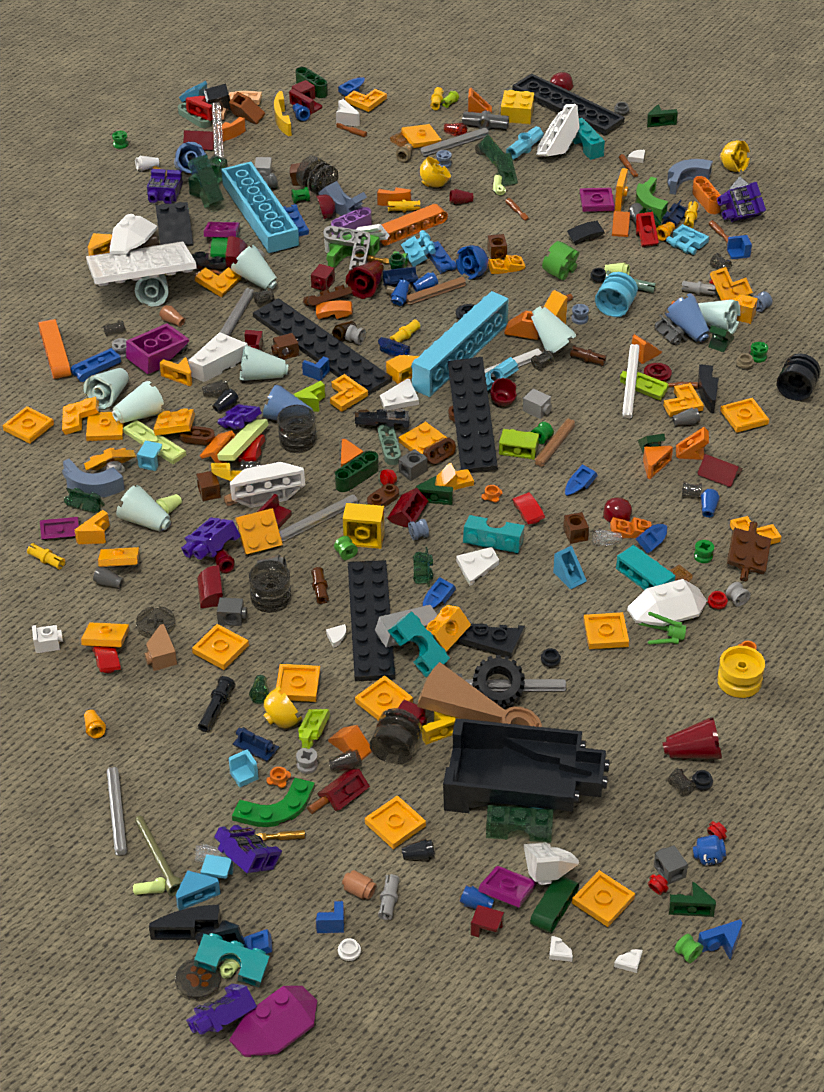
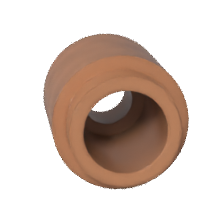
M355 870L351 871V873L347 872L342 880L344 890L362 900L364 898L370 900L377 887L373 879Z

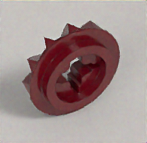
M651 363L644 368L643 374L666 382V380H670L672 370L666 364Z

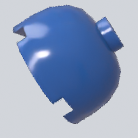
M469 245L459 249L456 266L461 275L465 273L469 276L468 279H473L481 276L487 270L488 257L481 247Z

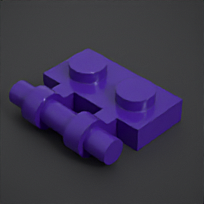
M238 404L225 413L226 416L218 419V425H221L223 428L231 427L238 430L244 427V421L247 423L253 422L262 412L260 407Z

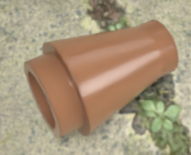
M165 305L161 309L159 315L163 321L179 327L185 323V318L172 306Z

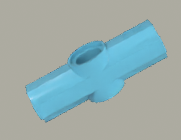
M535 126L527 133H520L518 140L506 149V154L509 158L514 160L523 153L531 152L532 146L544 135L541 128Z
M509 357L485 373L487 391L491 389L494 382L491 379V374H494L496 379L507 378L519 370L518 364L514 359Z

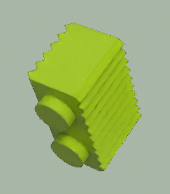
M503 429L499 441V455L534 460L539 445V434L516 431L514 429Z

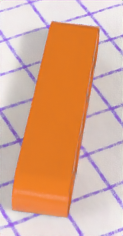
M432 204L381 224L390 236L387 240H381L380 242L387 246L417 234L421 230H427L442 224L447 220L448 214L439 205Z
M56 319L38 322L53 379L71 376L69 362Z

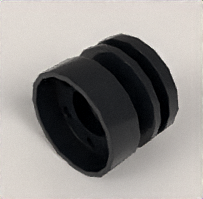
M802 353L793 354L788 357L777 378L776 386L779 392L784 397L795 401L809 398L821 375L819 363L813 357Z

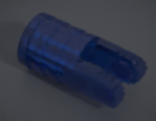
M378 338V344L382 352L393 357L409 355L410 346L388 338Z

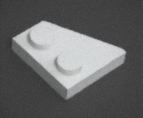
M410 379L404 380L380 395L381 404L387 411L419 405V399Z
M493 547L458 555L456 556V562L470 586L475 583L478 577L485 576L489 570L498 566L499 558Z

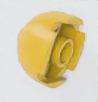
M736 140L725 145L721 152V160L726 169L740 172L741 169L744 171L748 167L750 158H747V153H750L748 144L745 141Z
M427 157L421 164L420 176L425 186L438 188L449 181L451 174L445 166L441 167L438 165L440 162L432 157Z
M278 686L264 700L266 711L264 717L270 725L274 723L279 728H290L303 719L301 716L296 717L297 709L285 693L281 695L278 692L281 690Z

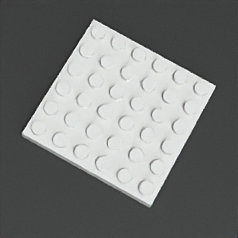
M184 242L131 249L126 254L106 253L86 256L92 278L98 286L108 285V282L114 281L115 283H123L127 279L137 281L146 276L156 278L159 277V274L165 273L166 275H174L178 271L188 273L192 272L193 269H197L196 262Z

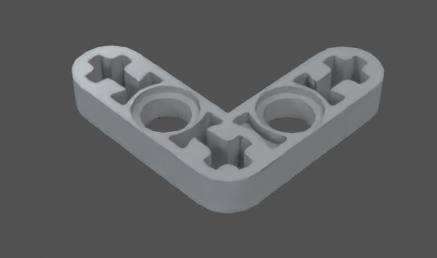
M328 226L324 229V239L327 242L353 247L349 271L356 267L357 262L359 266L366 264L371 244L368 232L336 226ZM330 232H333L332 237H329L328 235L330 234ZM344 234L352 236L350 240H344L342 237ZM365 237L366 240H364V244L361 246V239ZM358 251H362L365 255L362 258H358L355 254Z

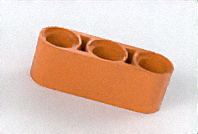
M695 177L692 194L708 213H720L721 206L717 202V198L721 196L720 193L706 177Z

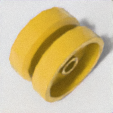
M739 645L725 650L720 657L717 676L718 685L721 690L728 695L738 698H746L758 693L762 687L765 670V660L762 654L751 647Z

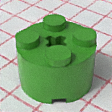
M556 241L548 250L551 252L549 256L544 257L542 268L564 281L569 272L576 270V260L580 252L563 242Z

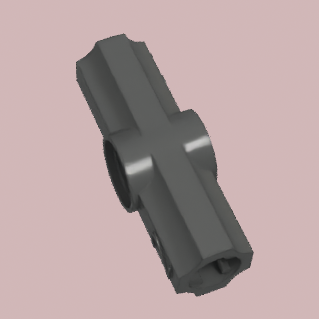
M464 111L462 124L476 126L480 129L508 130L509 116L494 115L490 111H483L482 113Z

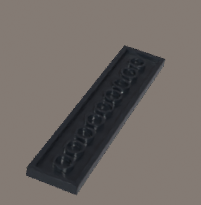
M278 298L253 312V318L277 335L282 336L293 333L298 341L299 350L314 361L318 362L323 356L329 358L331 373L338 378L344 374L367 389L368 396L392 382V376Z

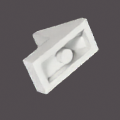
M344 99L339 100L336 124L360 126L359 112Z

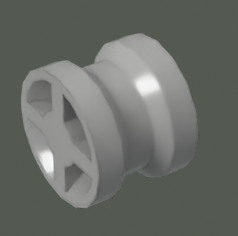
M350 325L346 331L345 339L360 345L364 341L366 330Z
M118 338L112 342V348L121 356V359L126 358L127 339Z
M740 582L732 583L725 593L727 598L732 599L733 604L737 607L745 604L751 595L747 589L743 588Z
M301 748L296 753L297 769L304 774L316 771L318 767L317 752L313 748Z

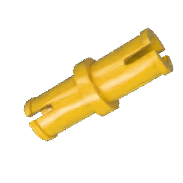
M441 87L435 88L434 94L431 96L432 102L430 107L433 110L440 108L444 93Z
M420 200L388 201L387 205L392 206L388 207V212L419 210L420 207L414 205H420Z
M692 201L689 202L688 209L684 215L685 221L683 225L688 227L690 225V228L694 227V221L698 215L697 209L699 205L697 202L694 201L693 206Z
M414 319L408 325L402 326L397 333L389 337L390 343L397 346L403 340L409 339L411 334L420 329V323Z
M31 543L32 547L29 546L27 549V554L40 559V562L43 564L48 563L58 570L62 568L61 566L65 565V559L53 554L50 549H43L35 543Z

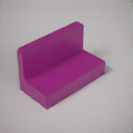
M79 517L40 520L41 539L75 536L74 529L79 527Z

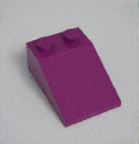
M166 323L127 340L126 358L144 372L150 374L160 369L159 363L163 359L170 361L189 342V339Z

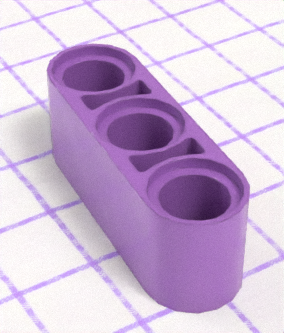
M368 207L358 208L334 219L331 222V226L354 230L357 227L372 225L371 209Z

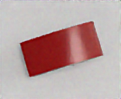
M264 434L259 435L239 455V462L253 463L261 455L260 447L265 442Z
M530 492L512 499L514 506L520 511L522 519L527 524H536L545 518L541 507Z
M92 646L96 656V665L100 672L112 673L115 670H121L115 647Z

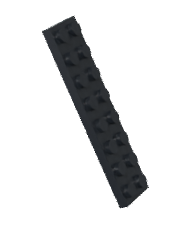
M534 74L528 75L512 86L514 91L534 93L535 102L558 113L563 110L566 104H576L578 107V117L583 118L594 130L604 135L624 123L625 117Z
M483 357L448 361L461 470L468 469L470 473L498 470Z
M386 560L348 562L355 682L377 681L383 676L390 680H395L393 646L385 647L375 632L379 617L390 614Z

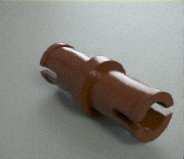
M573 345V350L570 352V356L604 366L607 358L606 355L592 352V349L586 350Z
M315 567L311 570L316 602L318 604H326L329 601L324 570L321 567Z

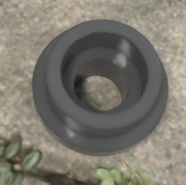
M618 102L614 107V111L619 115L627 114L629 112L628 104Z

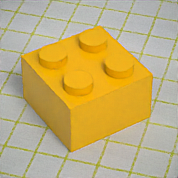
M504 90L501 115L509 116V123L531 124L534 109V93Z
M346 503L343 514V536L350 537L356 547L381 549L385 533L384 506Z

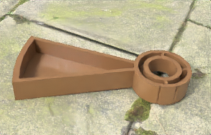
M441 662L434 667L427 677L417 707L461 719L542 727L540 719L531 710L523 707H510L504 710Z

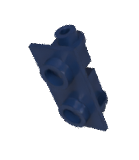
M682 200L677 204L674 203L669 211L666 212L662 218L664 220L662 225L673 222L675 227L687 211L686 207L680 205Z
M415 266L383 270L384 286L398 284L401 279L409 283H415L418 280Z
M239 727L236 731L238 738L234 741L233 745L242 750L248 749L250 754L267 762L279 749V746L273 744L272 740L256 736L245 727Z

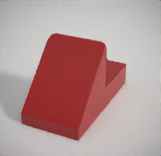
M205 96L186 98L187 112L208 121L214 119L213 105L206 102Z
M653 212L636 215V235H640L642 247L659 244Z

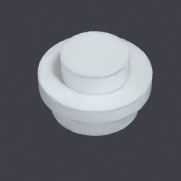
M345 939L338 946V955L343 960L353 961L360 956L361 947L354 939Z

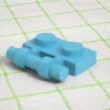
M683 224L673 231L674 238L668 236L666 242L671 244L672 247H678L683 252L693 255L697 249L702 248L709 242V236Z
M425 230L419 232V239H416L414 236L401 244L405 253H408V259L413 267L427 259L426 254H434L436 252L435 244L433 241H430V235Z

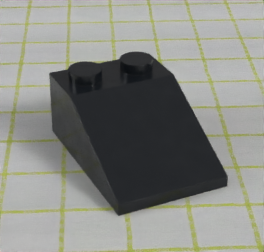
M188 202L155 205L160 245L184 242L186 246H193Z

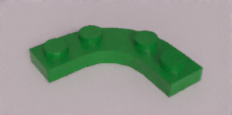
M294 778L284 799L271 805H260L239 799L232 814V821L257 827H275L289 819L292 821L306 808L315 789V782Z

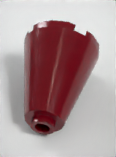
M371 261L352 268L346 275L345 281L346 285L348 284V287H351V294L360 299L373 296L383 275V264L379 261Z
M713 717L666 737V742H662L664 753L669 754L670 758L722 759Z

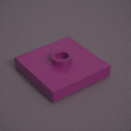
M611 187L581 188L579 190L583 212L615 210Z
M208 222L204 229V237H237L240 223Z
M496 866L480 884L478 891L520 907L536 888L537 881L535 882L533 879Z

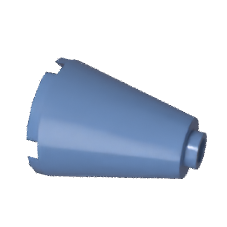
M186 142L177 149L174 165L178 170L194 174L204 168L207 156L201 145L196 142Z
M692 293L687 294L688 298H679L667 309L669 313L665 312V315L694 341L703 342L709 337V328L695 296Z
M279 385L273 387L267 398L269 399L268 404H265L263 409L264 418L305 426L307 423L311 424L315 415L312 413L313 409L283 387Z

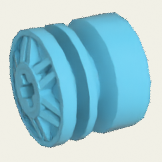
M612 272L609 274L595 296L597 308L608 316L621 317L625 315L638 292L635 280L622 272Z

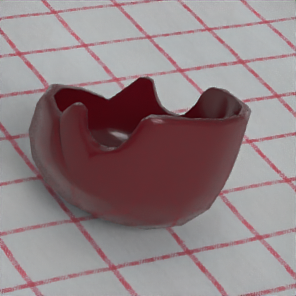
M558 72L550 79L551 83L568 91L574 87L572 77L567 72Z
M326 194L316 196L320 204L321 213L324 216L323 219L331 218L335 213L333 198Z
M496 379L490 390L492 401L500 406L511 405L517 396L516 384L510 379Z
M614 497L607 500L603 511L605 520L611 522L614 517L630 521L632 506L628 500L622 497Z

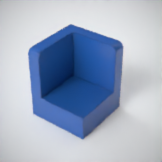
M748 235L728 237L727 252L731 259L750 257L752 244Z
M323 356L316 364L304 360L302 362L303 375L321 381L330 372L329 358Z
M334 901V912L317 913V933H344L343 901Z

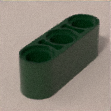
M306 67L296 68V84L306 80L315 86V97L325 98L328 96L327 80Z
M366 451L335 471L336 490L348 492L376 474L379 470L378 454L375 451Z
M565 876L560 877L558 880H553L533 911L530 925L550 934L553 933L570 906L572 898L577 894L579 883Z

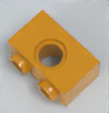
M447 605L441 609L434 620L428 623L426 629L433 634L437 643L447 652L471 626V623L460 607Z

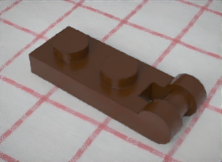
M344 284L334 287V291L329 292L328 289L319 292V296H306L303 298V303L305 306L317 305L352 293L351 287H344Z

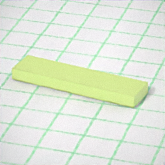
M256 419L253 422H249L217 454L220 461H235L268 427L267 419Z
M134 420L123 428V433L142 445L145 440L162 444V449L158 455L172 464L186 456L184 449L162 435L155 436L154 430L138 420Z

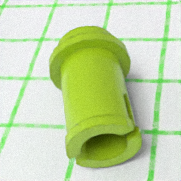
M450 91L448 96L441 100L442 106L448 108L453 102H457L459 94L456 91Z

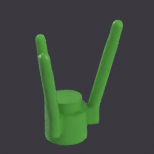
M648 612V615L671 625L669 627L657 626L643 622L639 624L668 631L667 636L671 637V639L649 640L648 644H678L679 640L683 641L685 638L686 625L653 612Z

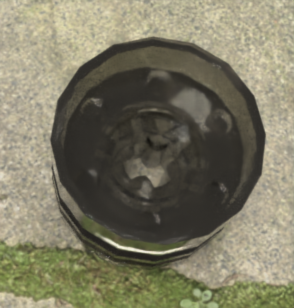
M313 155L305 158L300 163L296 173V180L299 185L308 187L309 191L318 196L323 188L338 181V171L335 167Z
M297 404L287 406L279 412L277 424L281 447L290 453H303L312 449L317 441L314 412L309 407Z
M266 560L252 567L249 573V583L253 606L259 611L274 613L286 608L291 600L290 572L286 565L279 561Z
M392 708L383 711L370 740L372 753L380 760L396 765L409 762L422 731L419 719L403 709Z

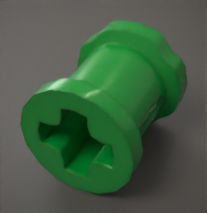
M308 187L300 190L291 189L293 203L302 200L310 201Z

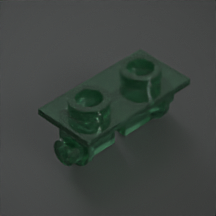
M487 134L478 146L496 167H499L501 163L506 164L508 162L507 156Z
M66 488L69 496L64 498V503L67 506L79 509L81 504L84 503L82 510L92 513L99 512L101 509L100 505L105 506L101 496L91 492L88 494L79 488Z
M425 547V552H416L413 555V581L416 584L427 583V586L430 587V580H433V571L430 566H433V556L428 553L427 547Z

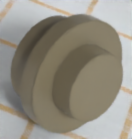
M742 353L737 358L736 364L741 368L747 369L754 365L752 355Z

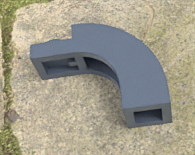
M689 159L674 164L668 171L667 184L670 188L669 194L676 195L681 183L694 180L697 176H703L709 180L713 161Z
M337 181L319 192V195L326 194L333 198L335 213L340 216L361 208L363 205L362 201L367 198L364 192L353 198L348 197Z
M70 459L63 461L64 469L62 473L66 479L67 488L80 496L101 498L125 490L123 476L114 467L100 473L91 474L79 470Z

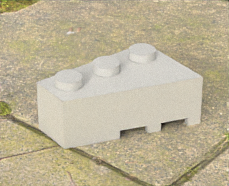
M219 332L189 360L191 377L206 382L221 374L223 370L235 367L237 363L241 362L245 345L248 346V344Z

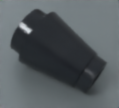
M225 390L212 407L217 413H220L237 404L239 397L234 390Z
M425 838L402 847L403 859L430 860V858L435 857L433 841Z

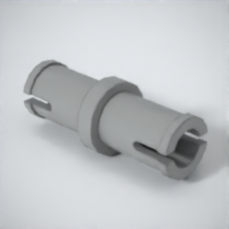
M700 281L698 283L682 282L683 287L681 291L694 292L697 295H700V293L716 295L715 285L703 284Z
M393 874L385 877L384 890L380 894L381 906L378 917L383 920L392 919L394 903L398 900L396 893L400 878Z

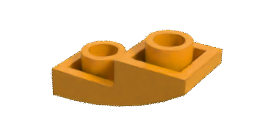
M506 255L505 260H488L491 274L516 272L526 267L522 257L518 255Z

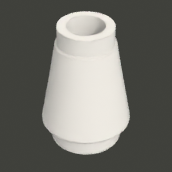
M136 157V169L145 171L152 169L153 166L159 167V158Z

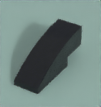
M699 364V395L708 411L714 413L719 378L712 377L713 366Z
M204 905L191 907L160 917L149 923L151 940H196L197 932L219 928L221 921L220 906Z

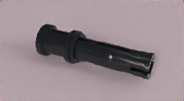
M219 677L216 689L211 692L212 699L198 724L199 730L207 733L208 731L210 732L222 705L228 702L229 693L236 685L230 677Z

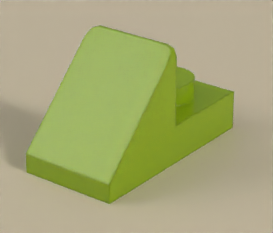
M319 381L293 395L311 407L313 412H319V401L325 398V384Z

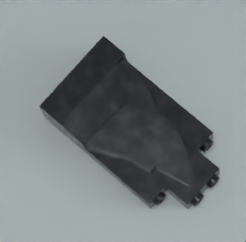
M455 718L451 760L449 767H446L443 782L444 811L469 814L470 808L508 804L573 812L574 803L579 802V795L601 797L602 789H607L608 776H604V772H609L610 760L606 759V750L586 748V740H582V731Z

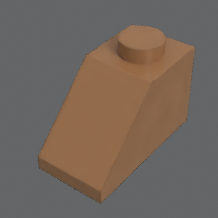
M164 624L159 625L146 644L147 653H144L147 665L151 664L153 671L177 665L176 652Z

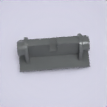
M661 314L659 315L662 319L655 323V329L665 336L673 345H679L682 338L687 341L683 335L685 332L679 326L674 327L671 319L668 317L664 318Z

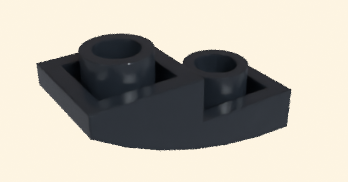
M598 221L587 222L567 231L575 245L588 238L592 241L605 234Z
M204 251L192 254L197 265L213 269H226V258L216 256L209 259V253Z

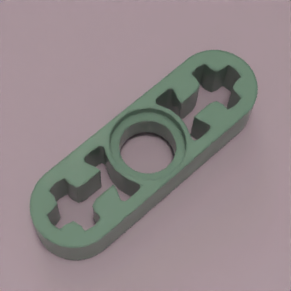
M186 103L178 105V114L201 128L211 126V121L196 115L192 116L194 114L187 112Z
M385 424L381 425L378 428V438L384 460L388 465L399 464V458H401V452L394 427ZM391 443V444H394V445H393V446H386L385 444Z

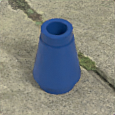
M298 103L293 105L292 109L299 121H306L310 117V110L307 107Z
M428 272L413 283L412 286L418 292L438 285V279L433 272Z
M401 279L390 296V301L393 304L403 306L406 303L410 284L408 281Z
M706 489L701 494L702 515L704 517H713L720 499L718 492L714 489Z
M466 885L460 899V903H463L464 907L476 909L478 905L492 908L495 899L479 892V889L473 885L472 887Z

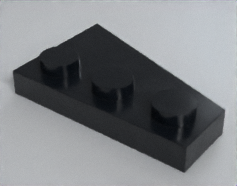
M365 409L355 412V424L379 425L380 422H383L391 427H394L396 424H403V427L409 428V411H405V409H395L394 411L378 409L376 412H369V410Z
M471 623V626L459 637L456 643L512 658L525 632V625H518V628H507V625L488 627L487 624Z

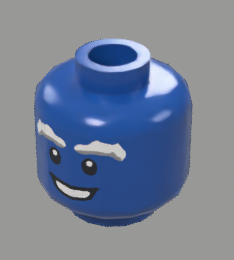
M717 835L698 838L697 846H693L695 860L699 859L701 864L705 866L721 863L723 857H726L724 840L719 839Z

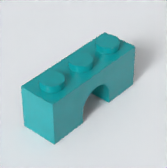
M579 118V130L572 141L575 144H583V153L590 160L604 156L605 140L583 118Z
M469 515L464 525L463 543L519 553L524 540L525 525L506 522L501 528H492L487 525L488 518Z
M412 611L387 630L399 646L408 641H413L418 645L420 653L413 663L425 677L429 676L439 662L445 664L450 659L446 650L437 643L433 634L424 627L420 618Z
M203 934L194 959V966L216 973L218 965L223 960L232 959L240 966L237 981L260 988L270 957L266 955L265 951L253 948V950L245 948L242 943L237 941H231V943L224 941L217 934Z

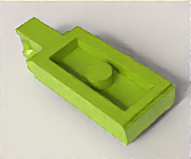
M622 371L620 382L626 385L627 372ZM637 372L635 391L661 401L669 389V384Z
M329 709L308 710L298 729L302 748L310 749L313 746V740H318L330 717Z

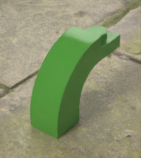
M650 177L644 184L639 183L637 185L635 203L651 208L658 219L662 221L663 216L667 212L668 201L653 196L656 191L657 178Z
M348 234L344 235L342 238L344 240H350L352 236ZM370 235L371 244L368 255L375 256L380 250V239L378 236ZM365 237L361 239V246H363L364 240H366ZM330 243V251L327 254L326 260L328 261V266L335 268L344 258L352 256L353 247Z

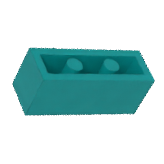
M634 545L617 555L616 569L644 590L675 581V575L671 571L664 568Z

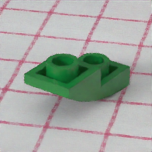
M212 237L210 257H225L228 237Z

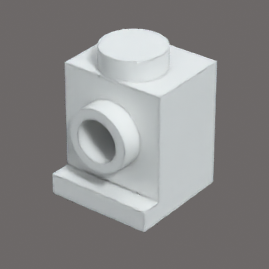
M36 625L32 626L36 653L60 650L59 642H63L62 631L57 630V625L36 628Z

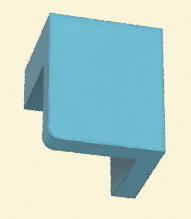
M145 440L137 453L139 468L157 470V455L162 449V444Z
M248 749L229 757L230 774L239 787L259 779L257 762Z
M206 854L201 874L226 879L228 874H233V861L227 857Z

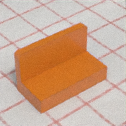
M231 430L218 434L200 454L201 459L211 456L215 463H227L228 461H220L217 454L236 436Z

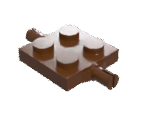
M754 521L749 523V531L736 527L733 529L727 564L736 566L741 570L740 580L745 582L748 581L749 572L759 574L766 572L771 538L756 533L758 523L755 522L754 524Z

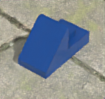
M741 919L700 932L698 942L704 946L702 952L714 951L722 946L731 960L741 935L743 924Z

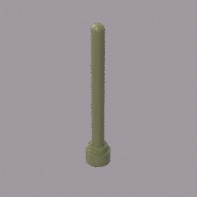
M137 816L135 822L166 879L165 889L169 896H176L182 880L173 875L144 818Z

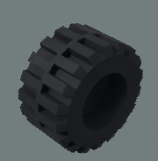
M496 655V658L489 656L487 661L482 660L480 666L476 667L472 685L505 710L506 707L510 708L514 706V703L517 704L520 696L522 697L525 676L522 673L521 666H517V662L514 659L510 661L508 656H505L504 659L501 658V655ZM494 674H501L509 679L511 686L506 691L495 692L488 687L486 681Z

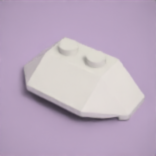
M566 104L563 110L554 118L538 145L537 156L564 154L569 149L572 140L576 137V133L579 130L578 107L576 104Z
M134 214L125 215L113 228L110 253L126 254L129 250L137 248L152 236L158 229L157 225L141 216H135Z
M283 462L242 470L230 482L231 498L233 501L250 508L264 505L274 494L278 495L279 502L286 501L296 494L300 488L305 486V476L302 467Z
M681 579L647 588L628 606L627 610L635 623L641 624L643 622L649 625L666 626L669 623L649 616L648 612L680 622L699 617L707 604V600L698 587Z
M546 842L524 844L528 873L535 882L538 881V884H551L552 880H558L579 864V860L571 852L558 847H551Z

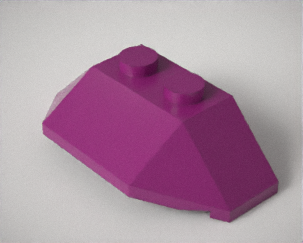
M282 986L257 1004L256 1008L245 1014L229 1041L244 1057L278 1054L314 1027L317 1000L303 986Z

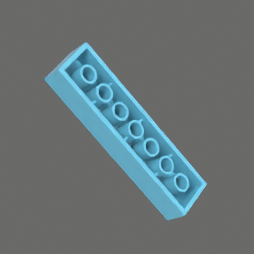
M247 162L223 168V186L268 253L298 246V228L253 163Z
M491 291L477 305H474L467 314H464L458 322L454 323L448 331L444 332L438 340L434 341L428 349L424 350L417 359H414L411 365L414 390L431 397L450 379L448 361L473 358L508 324L509 298Z

